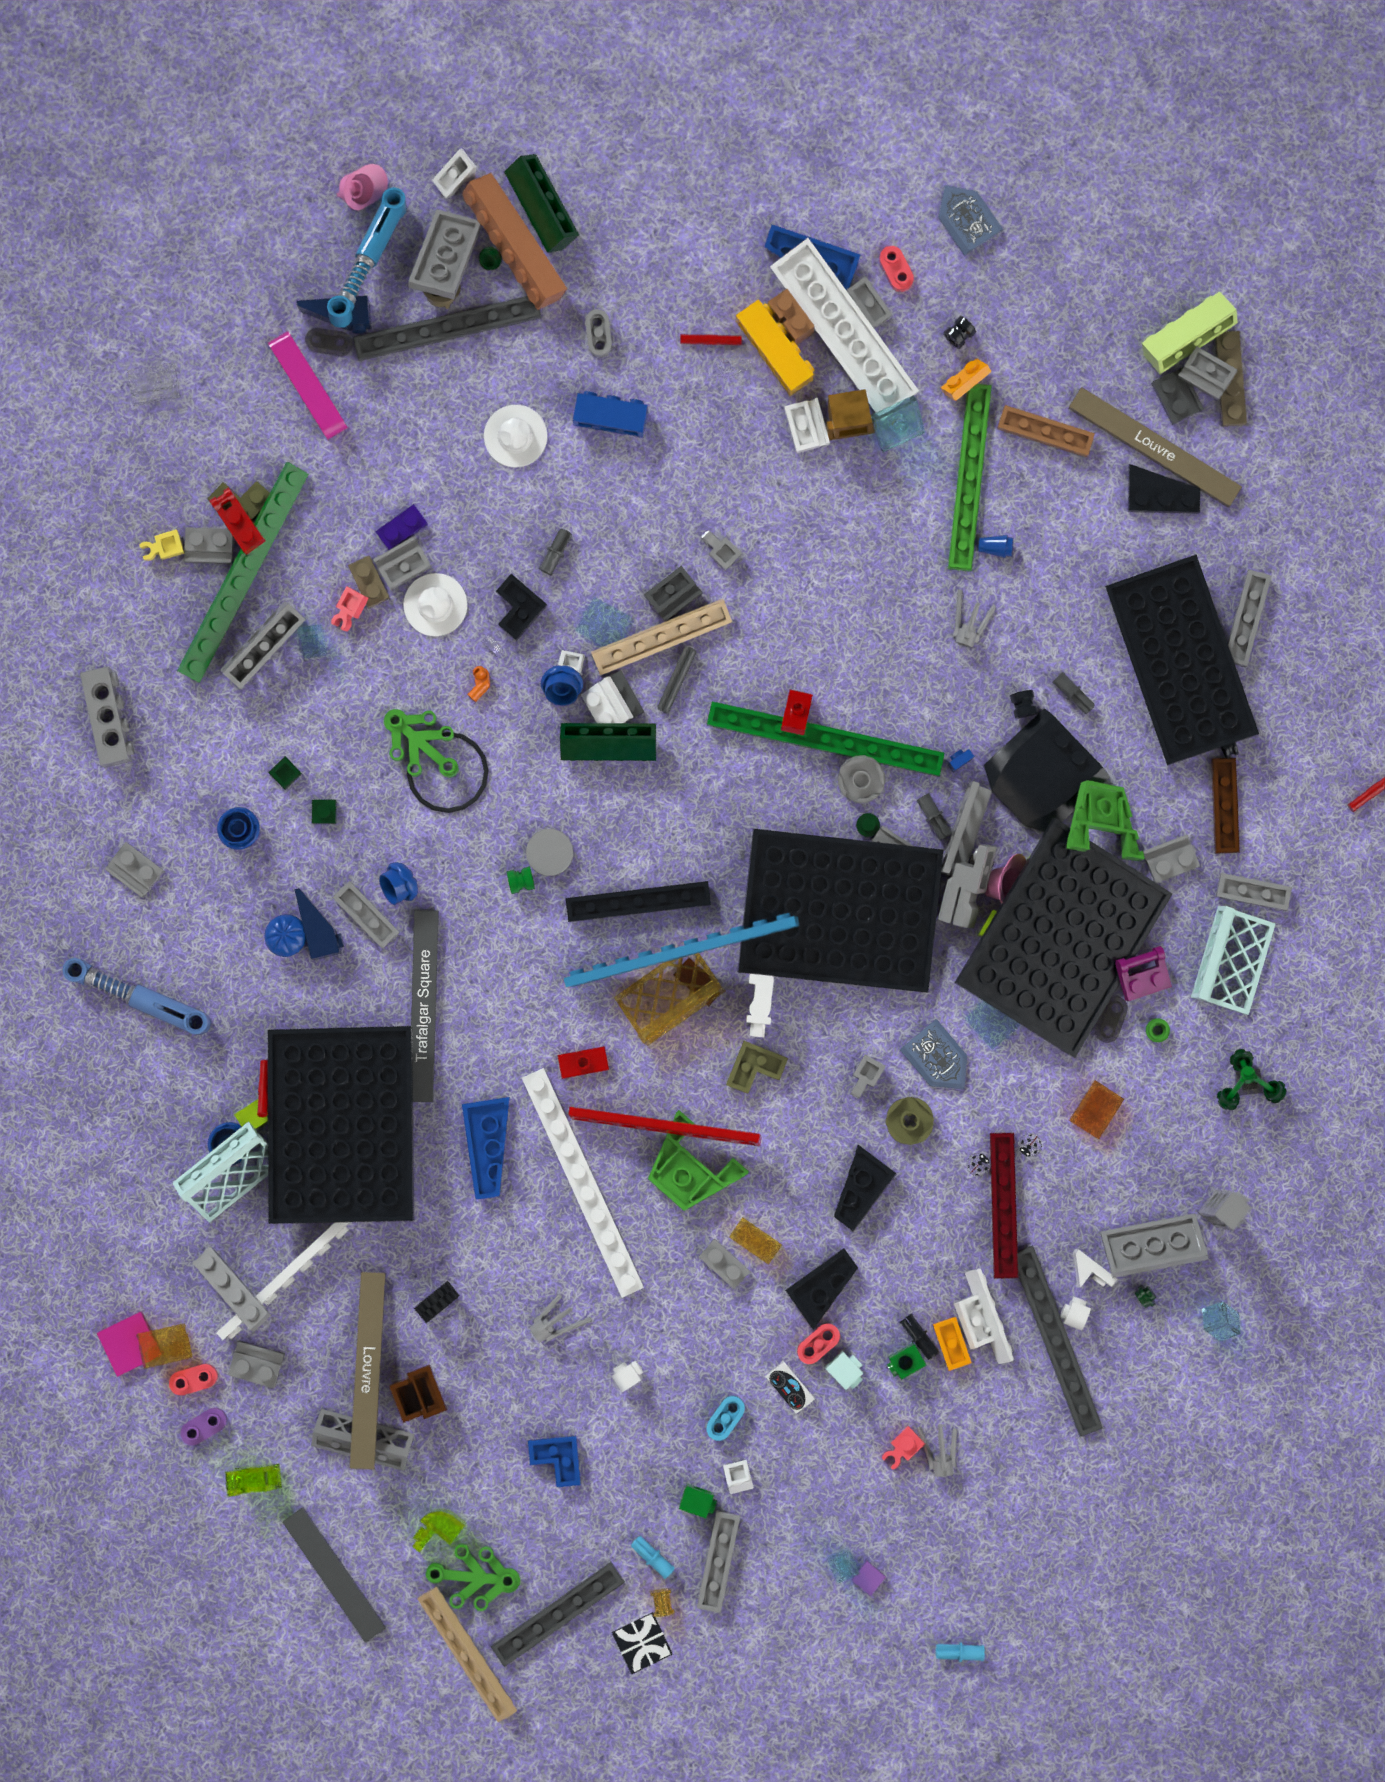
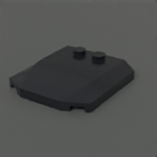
M1045 708L983 765L992 793L1024 826L1045 832L1052 818L1063 822L1075 811L1081 782L1089 780L1104 783L1110 778L1103 766Z

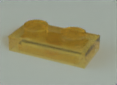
M743 1217L729 1236V1238L768 1265L782 1246L781 1243Z

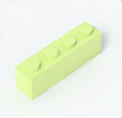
M1220 291L1213 296L1207 297L1203 303L1194 309H1189L1176 321L1168 323L1156 334L1148 336L1142 342L1144 357L1159 374H1162L1192 354L1196 346L1201 348L1238 323L1237 309Z

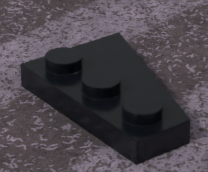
M1129 464L1128 512L1199 514L1200 488Z
M857 1145L834 1217L854 1232L897 1173L860 1145Z
M843 1248L785 1290L813 1330L857 1271L858 1267L845 1248Z

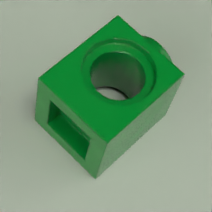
M914 1343L888 1356L890 1363L887 1364L894 1377L898 1375L901 1380L927 1366ZM902 1356H909L912 1360L911 1366L907 1369L899 1367L898 1362Z
M686 1483L679 1504V1510L706 1519L708 1513L713 1514L717 1500L713 1499L714 1492Z

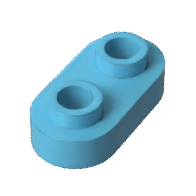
M732 1395L726 1397L721 1402L707 1423L706 1429L710 1438L721 1441L729 1436L745 1411V1405L741 1398ZM729 1404H736L737 1410L730 1412L728 1410ZM715 1424H722L723 1430L716 1432L714 1430Z

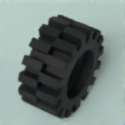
M447 1281L414 1309L423 1321L427 1323L460 1295Z

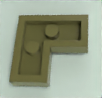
M258 481L241 497L233 491L252 521L259 515L270 494ZM222 482L207 498L208 501L213 497L218 498L221 496L223 490L228 488V486ZM230 501L223 505L225 510L232 506Z
M743 1041L726 1085L748 1094L757 1072L780 1081L788 1058Z

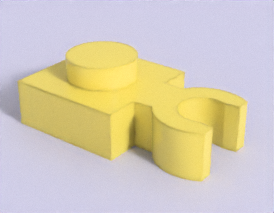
M177 529L154 536L156 543L142 542L139 545L141 549H151L148 555L143 556L145 561L153 560L158 554L162 560L185 554Z

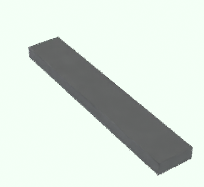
M304 1507L285 1519L282 1523L364 1642H368L386 1629L380 1617Z
M609 1562L492 1644L491 1649L504 1667L624 1584V1579L613 1563Z

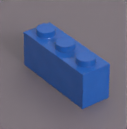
M591 391L577 394L573 416L574 426L643 438L648 413V405L644 404L643 401L637 399H630V402L622 401L620 397L614 395H607V398L599 397L597 393Z

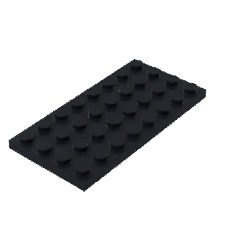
M1197 554L1105 586L1167 766L1259 735Z

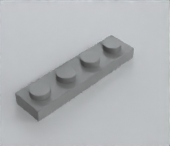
M1250 569L1245 577L1228 640V646L1235 665L1245 668L1249 662L1272 577L1271 575Z
M209 1247L193 1262V1265L252 1332H255L271 1316L268 1310L214 1248Z
M716 1510L697 1603L698 1609L721 1613L740 1515Z

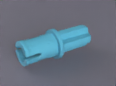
M642 1536L637 1537L632 1542L631 1547L647 1561L646 1565L650 1564L664 1579L673 1572L675 1567L660 1554L659 1549L656 1551Z
M959 1642V1645L937 1644L935 1655L937 1659L959 1660V1662H962V1660L984 1661L985 1648L984 1645H963L962 1642Z

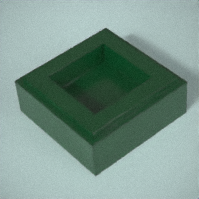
M286 756L268 772L284 790L302 775Z

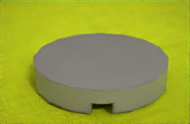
M865 755L854 756L846 760L838 774V787L847 799L856 803H868L876 799L883 791L885 785V772L881 764L874 758Z
M543 829L529 839L526 847V858L530 867L538 874L557 876L571 865L573 846L563 832L555 829Z

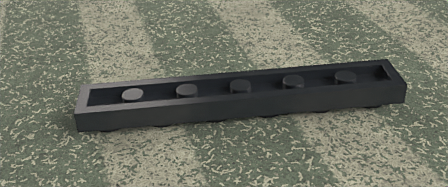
M708 881L565 898L568 922L711 905Z

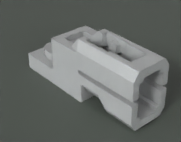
M989 844L979 845L974 852V865L956 863L953 877L947 880L938 917L939 920L947 923H952L953 921L954 925L964 928H975L979 907L976 904L977 894L986 893L997 849L996 846Z

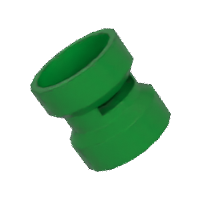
M530 866L522 868L521 872H516L515 870L507 871L511 894L519 893L523 888L528 891L535 889Z

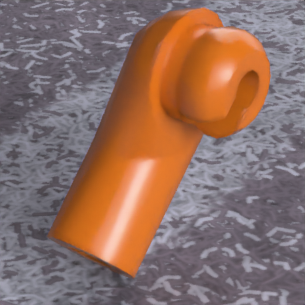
M476 666L473 669L475 687L467 694L475 703L490 688L489 672L482 666Z

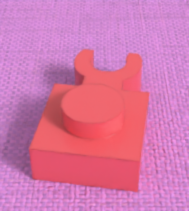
M346 586L336 605L340 612L332 618L331 624L339 626L343 620L340 629L348 632L352 625V617L359 618L369 598Z
M907 1426L891 1442L895 1449L885 1452L882 1459L886 1460L889 1456H893L895 1463L890 1468L892 1470L897 1469L901 1464L902 1457L909 1461L926 1443Z

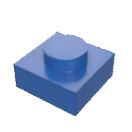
M960 749L950 756L952 761L949 762L948 766L954 773L975 756L970 749L965 752Z

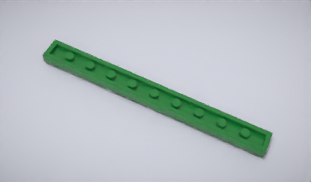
M290 462L285 463L254 522L266 541L247 555L240 549L177 669V672L198 683L201 682L309 475Z
M713 701L711 703L707 726L851 758L865 755L874 758L883 765L937 777L940 776L944 752L808 722L804 735L781 731L783 721L781 716Z

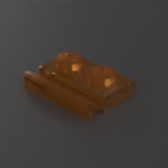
M1094 1080L1068 1121L1099 1140L1124 1101V1098Z

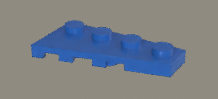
M773 224L771 225L764 246L765 249L781 259L809 238L846 290L850 288L861 254Z
M510 1097L462 1104L475 1200L500 1196Z

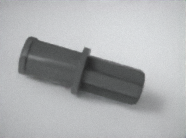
M559 529L551 547H547L548 552L541 566H539V570L548 575H553L560 558L564 557L563 552L572 537L569 531Z
M1064 672L1052 682L1067 696L1066 699H1070L1084 714L1089 713L1094 708L1095 704L1080 690L1081 686L1077 687Z
M930 793L917 799V803L927 818L925 821H929L937 837L940 840L949 837L951 831L941 815L943 812L938 810Z

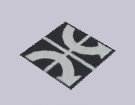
M653 1612L611 1632L631 1675L673 1655Z

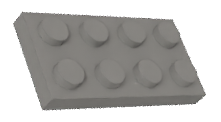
M436 209L408 281V288L454 300L482 227L478 220Z
M1195 1213L1101 1231V1239L1112 1278L1208 1260V1253Z

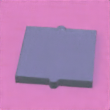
M594 597L587 611L582 613L583 618L575 631L602 646H606L618 641L619 637L624 635L623 630L631 616Z
M985 1002L978 1003L977 1008L965 1017L966 1021L992 1050L1004 1039H1009V1035L1020 1026L1019 1023Z

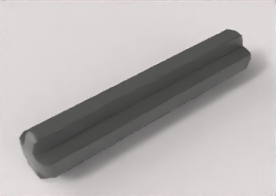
M688 646L684 647L657 706L661 712H670L696 655L695 649Z

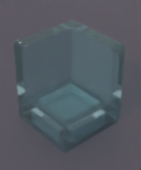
M321 624L298 627V636L302 642L303 657L305 659L328 656L324 628Z
M1222 1301L1202 1309L1204 1330L1217 1340L1223 1341L1241 1334L1239 1313Z

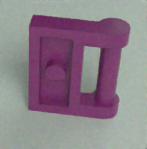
M1161 946L1127 960L1124 958L1116 960V968L1125 1001H1132L1172 987L1165 962V952ZM1153 960L1155 961L1156 966L1128 974L1130 968Z

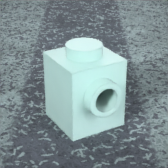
M841 1351L825 1366V1369L845 1390L849 1387L854 1389L863 1380L860 1377L863 1374L860 1369L863 1365L854 1355L849 1358Z

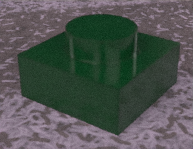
M312 800V824H336L337 800Z

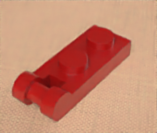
M229 487L223 490V494L218 498L213 497L209 500L246 555L266 541ZM230 501L232 506L225 510L223 505Z

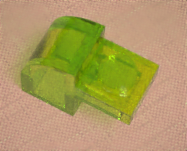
M280 1463L245 1466L225 1472L227 1497L250 1492H267L282 1488Z
M442 1508L431 1510L420 1519V1522L426 1526V1529L421 1526L413 1536L416 1542L412 1547L420 1553L434 1533L451 1545L467 1522L451 1510Z

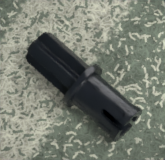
M912 1313L906 1317L907 1320L904 1318L899 1323L902 1324L913 1339L911 1342L916 1343L928 1360L939 1353V1350L926 1334L928 1331L922 1329Z

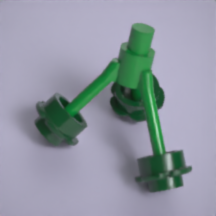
M1238 1049L1235 1051V1054L1231 1055L1230 1064L1233 1065L1234 1070L1241 1072L1240 1079L1233 1089L1224 1088L1223 1091L1217 1093L1216 1097L1219 1099L1218 1103L1221 1108L1235 1110L1240 1100L1238 1090L1244 1083L1250 1084L1254 1081L1263 1086V1092L1267 1101H1271L1273 1104H1277L1285 1098L1287 1089L1281 1081L1273 1080L1267 1083L1259 1078L1252 1068V1060L1254 1059L1252 1053L1245 1051V1049Z

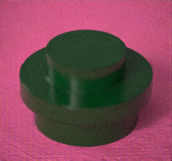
M485 247L479 254V263L486 270H495L501 265L502 256L497 249Z
M862 814L856 822L857 831L864 837H872L879 831L880 821L874 814Z
M1140 1285L1138 1287L1139 1290L1135 1292L1139 1302L1145 1308L1156 1305L1154 1299L1157 1297L1149 1286L1145 1288L1143 1285Z

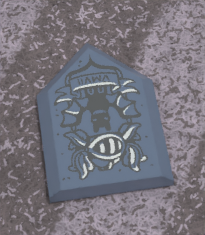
M944 186L938 218L964 256L1004 230L977 191Z
M937 1019L899 1049L930 1086L965 1089L967 1055Z

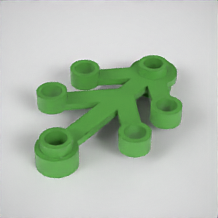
M392 709L384 717V725L392 733L390 757L394 761H401L405 756V752L401 748L402 732L409 739L410 763L407 766V771L411 776L417 777L422 773V766L419 762L420 748L439 765V771L444 777H455L459 771L457 762L453 758H445L427 742V740L451 741L454 738L452 728L443 726L440 730L414 731L408 725L423 723L426 726L434 725L437 721L434 712L425 711L419 715H406L402 710ZM427 715L433 716V720L431 722L425 721V717ZM399 717V723L392 724V718ZM445 730L451 731V735L447 738L442 736ZM395 750L401 751V755L399 757L393 756V752ZM447 763L453 765L449 771L444 770V766ZM413 765L419 766L418 772L412 773L411 767Z
M463 1543L456 1546L454 1554L458 1559H462L472 1572L445 1569L440 1563H432L426 1570V1578L434 1584L440 1583L443 1579L471 1582L459 1593H454L451 1596L449 1602L451 1607L455 1609L461 1608L465 1600L485 1583L496 1585L485 1595L476 1597L474 1607L478 1611L486 1610L489 1603L501 1592H514L520 1585L519 1573L513 1568H504L495 1557L494 1551L490 1546H483L480 1549L479 1558L484 1562H488L496 1574L486 1573L470 1553L469 1547ZM464 1547L467 1552L466 1555H459L458 1548ZM483 1550H489L491 1556L484 1558L482 1556ZM432 1570H438L440 1576L433 1578L431 1576ZM507 1576L513 1580V1583L510 1585H506L503 1581ZM456 1596L462 1600V1603L459 1605L453 1603V1598ZM484 1599L486 1605L479 1607L477 1600Z

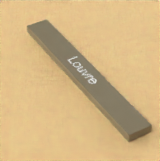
M1083 387L1080 388L1068 408L1187 483L1200 488V491L1228 508L1242 488L1241 485Z
M361 1272L350 1469L375 1470L386 1273Z

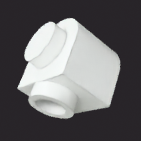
M1073 1296L1069 1305L1065 1304L1060 1315L1061 1318H1064L1063 1324L1082 1331L1091 1311V1308L1086 1306L1087 1301Z
M636 1360L629 1365L623 1362L613 1369L615 1374L611 1376L620 1391L624 1392L643 1379L641 1376L643 1370Z

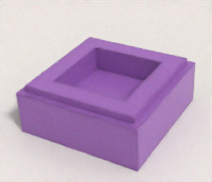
M866 1560L853 1576L852 1581L871 1596L886 1576Z

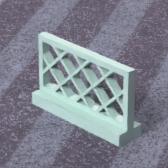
M1218 906L1191 998L1249 1015L1275 923L1236 911L1228 906ZM1234 916L1242 918L1246 928L1237 933L1232 926ZM1259 924L1267 926L1265 937L1258 940L1252 928ZM1248 931L1253 943L1243 948L1238 936ZM1234 938L1239 951L1229 956L1225 948L1226 943ZM1256 946L1260 954L1258 959L1251 963L1246 950ZM1242 954L1247 965L1236 970L1231 959ZM1227 961L1233 973L1222 978L1218 970L1220 965ZM1249 969L1253 976L1252 981L1244 986L1239 973ZM1235 976L1240 988L1230 993L1225 981ZM1220 984L1226 996L1219 1000L1211 998L1213 988ZM1243 992L1246 998L1244 1008L1236 1006L1232 996Z
M248 1122L176 1179L173 1185L179 1196L185 1202L187 1201L210 1223L268 1176V1165H262L264 1157H268V1143L255 1130L254 1126ZM258 1143L261 1144L258 1152H249ZM249 1158H258L256 1166H246L247 1160ZM238 1159H242L240 1167H230ZM255 1172L254 1177L250 1180H243L245 1173ZM239 1173L237 1181H227L229 1174ZM223 1174L221 1182L211 1183L218 1175ZM236 1187L234 1193L224 1195L226 1188ZM220 1188L218 1196L208 1197L210 1189ZM204 1190L202 1197L192 1198L197 1192ZM217 1202L216 1207L209 1213L205 1210L207 1203Z

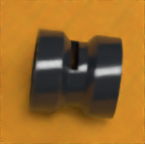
M959 316L955 320V324L952 327H948L943 334L955 348L961 349L965 345V340L971 338L977 331L969 320Z
M1033 690L1020 691L1010 695L1011 703L1015 706V719L1038 714L1037 706L1033 703Z

